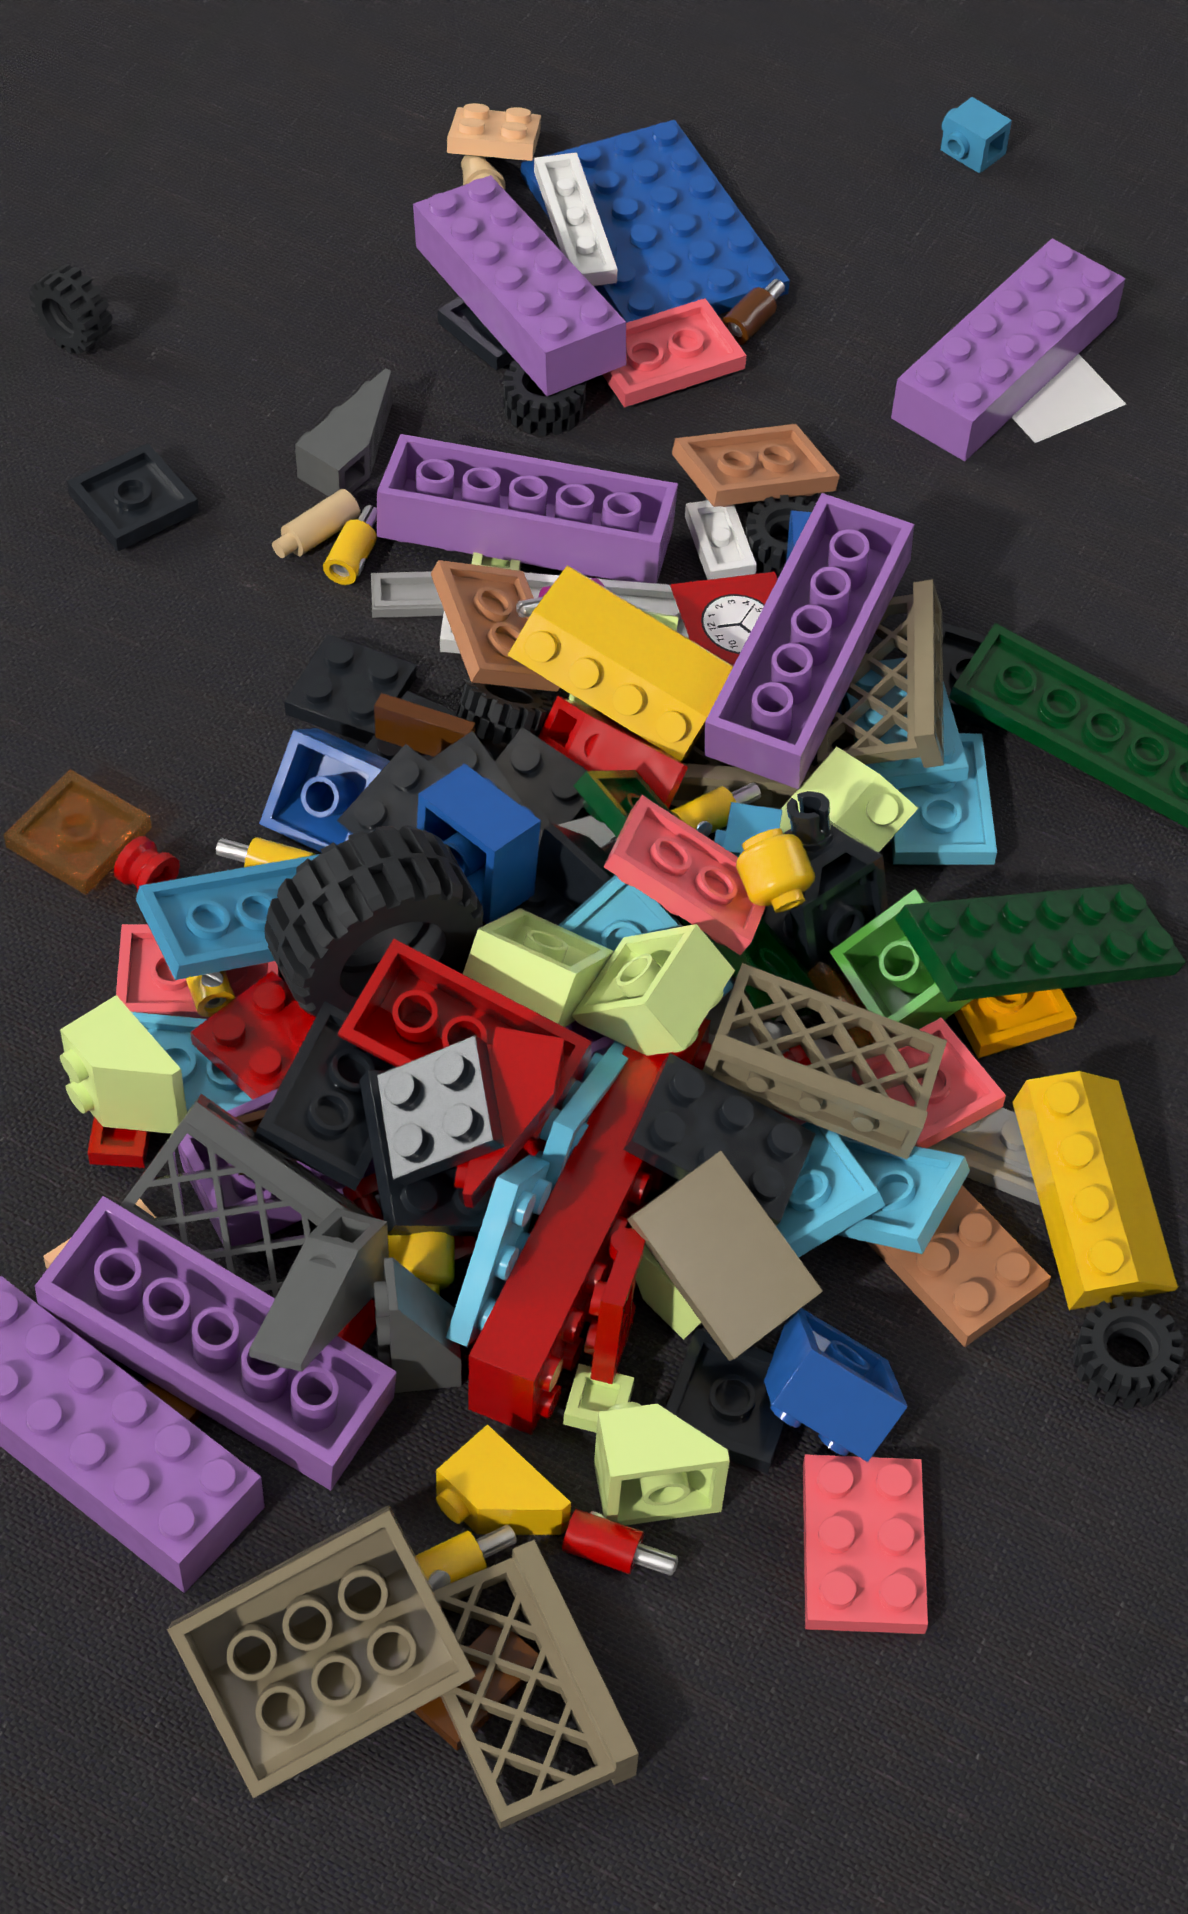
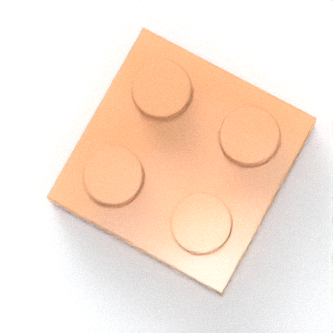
M476 103L467 104L464 108L457 107L447 137V153L532 161L541 129V115L531 114L530 110L520 107L509 108L506 112L489 110L488 106Z

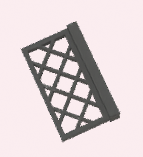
M200 1094L119 1206L221 1267L223 1266L213 1259L226 1257V1270L235 1275L233 1255L266 1250L270 1281L251 1283V1285L261 1291L272 1290L273 1298H276L286 1278L278 1279L273 1249L303 1245L307 1236L311 1233L310 1221L319 1226L336 1208L372 1218L375 1217L288 1155L253 1137L255 1131L203 1094ZM187 1133L207 1147L211 1169L178 1174L175 1149ZM217 1155L230 1163L231 1166L218 1167ZM168 1160L170 1175L156 1177ZM244 1173L254 1180L258 1202L225 1207L220 1176ZM212 1178L217 1208L185 1213L180 1182ZM172 1184L177 1215L154 1218L137 1206L136 1203L148 1187ZM263 1188L279 1199L265 1201ZM290 1206L301 1214L304 1235L271 1239L267 1209ZM259 1211L264 1241L231 1246L227 1216ZM219 1217L224 1248L201 1251L190 1243L186 1222ZM179 1224L180 1236L165 1225Z

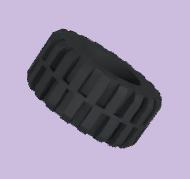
M403 825L400 830L392 826L376 827L375 832L368 834L360 831L348 835L349 840L338 845L333 842L320 849L322 854L313 860L307 858L296 868V875L292 879L286 878L278 888V898L272 899L268 908L264 928L265 939L291 993L303 1010L313 1016H317L324 1001L349 1014L393 939L460 973V965L467 963L477 930L483 926L484 913L478 897L449 846L444 844L441 838L427 831Z

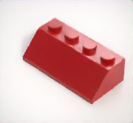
M396 939L392 940L338 1032L340 1038L395 1067L402 1066L472 1036H477L487 1044H492L496 1027L564 1038L565 1055L555 1102V1108L561 1110L572 1085L576 1080L580 1081L592 1060L590 1040ZM549 1116L532 1135V1139L537 1141L540 1138L542 1129Z

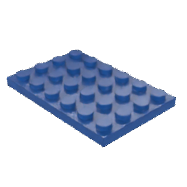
M676 120L659 123L542 156L577 152L618 269L617 283L594 286V288L618 312L626 323L706 298L717 315L730 311L750 290L755 287L765 289L774 279L782 281L785 286V290L780 296L788 294L790 280ZM534 159L521 162V177L550 220L534 173Z

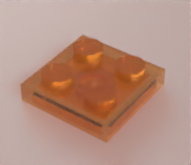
M69 769L4 834V839L8 849L87 895L115 866V862L125 846L133 839L144 836L151 829L150 815Z

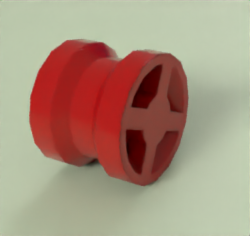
M139 836L128 843L119 854L114 866V877L125 885L134 884L138 893L139 886L175 880L179 873L180 864L179 860L169 852H158L156 844L149 838Z

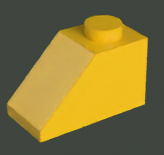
M488 1424L436 1469V1501L439 1507L453 1522L460 1524L464 1521L477 1534H488L505 1525H509L514 1530L515 1535H562L568 1528L571 1502Z

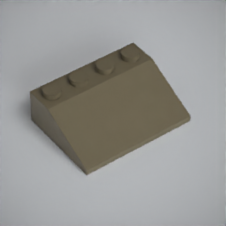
M389 1505L172 1621L167 1629L253 1798L476 1677Z

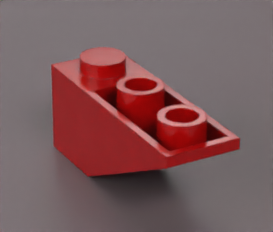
M557 696L538 736L539 739L587 771L636 770L667 808H669L688 769L687 765L598 710Z
M501 1027L495 1028L493 1043L487 1044L505 1147L457 1165L455 1187L463 1189L465 1207L474 1208L496 1181L497 1177L502 1174L555 1108L565 1055L564 1038Z

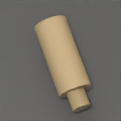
M340 489L282 526V536L272 542V547L280 558H284L292 552L297 556H302L342 530L347 521L359 519L361 515L360 507L351 493L345 489Z

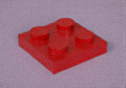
M271 971L191 1031V1041L193 1046L253 1100L279 1088L316 1016L303 1010L298 1001L295 1000L287 983Z

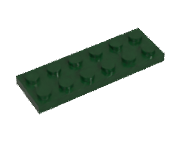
M995 623L954 684L949 699L1188 828V726Z
M636 770L586 771L573 785L584 798L583 806L586 811L597 821L605 823L617 838L632 808L642 795L673 815ZM762 917L752 942L741 955L725 945L716 943L705 933L735 970L731 978H737L740 967L744 963L828 995ZM681 918V921L684 926L692 925L685 919ZM748 985L745 986V990L750 994L748 1000L754 1009L774 1004L767 992ZM807 1007L795 1010L798 1017L818 1013ZM782 1015L770 1018L773 1022L784 1020Z
M1133 884L906 904L895 918L947 1002L1172 976L1186 962L1175 947L1170 934L1162 928L1146 905L1145 898L1135 889Z

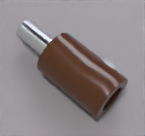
M774 279L765 289L760 287L753 288L721 320L739 345L745 344L776 312L777 305L775 300L785 290L782 281Z

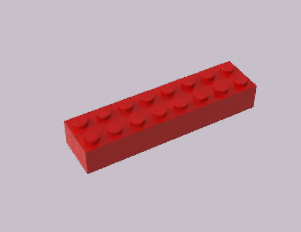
M706 1018L703 1020L698 1028V1036L692 1045L684 1051L670 1053L703 1070L712 1046L711 1043H708L711 1020ZM625 1046L622 1055L629 1059L615 1082L592 1111L586 1123L589 1125L578 1145L574 1147L469 1354V1410L532 1435L541 1416L548 1419L551 1417L561 1393V1386L557 1385L558 1379L564 1368L572 1371L577 1364L584 1345V1339L579 1336L586 1322L591 1323L592 1319L598 1320V1316L589 1314V1309L597 1280L606 1282L613 1267V1259L609 1254L611 1236L618 1229L632 1228L627 1219L649 1203L645 1200L650 1189L660 1190L667 1176V1173L623 1149L658 1071L670 1053L646 1056Z

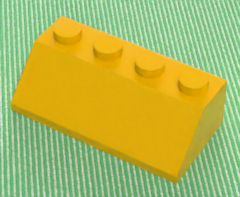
M569 565L565 567L533 610L508 653V656L679 761H682L689 755L703 732L705 721L733 668V665Z
M1082 1071L1026 1080L1012 1103L1069 1310L1095 1306L1104 1300L1106 1303H1111L1113 1297L1123 1296L1124 1300L1133 1297H1144L1175 1291L1178 1286L1119 1081Z

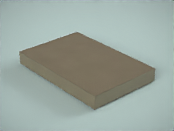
M722 1151L706 1160L627 1219L633 1229L645 1240L646 1247L729 1361L738 1357L823 1292Z

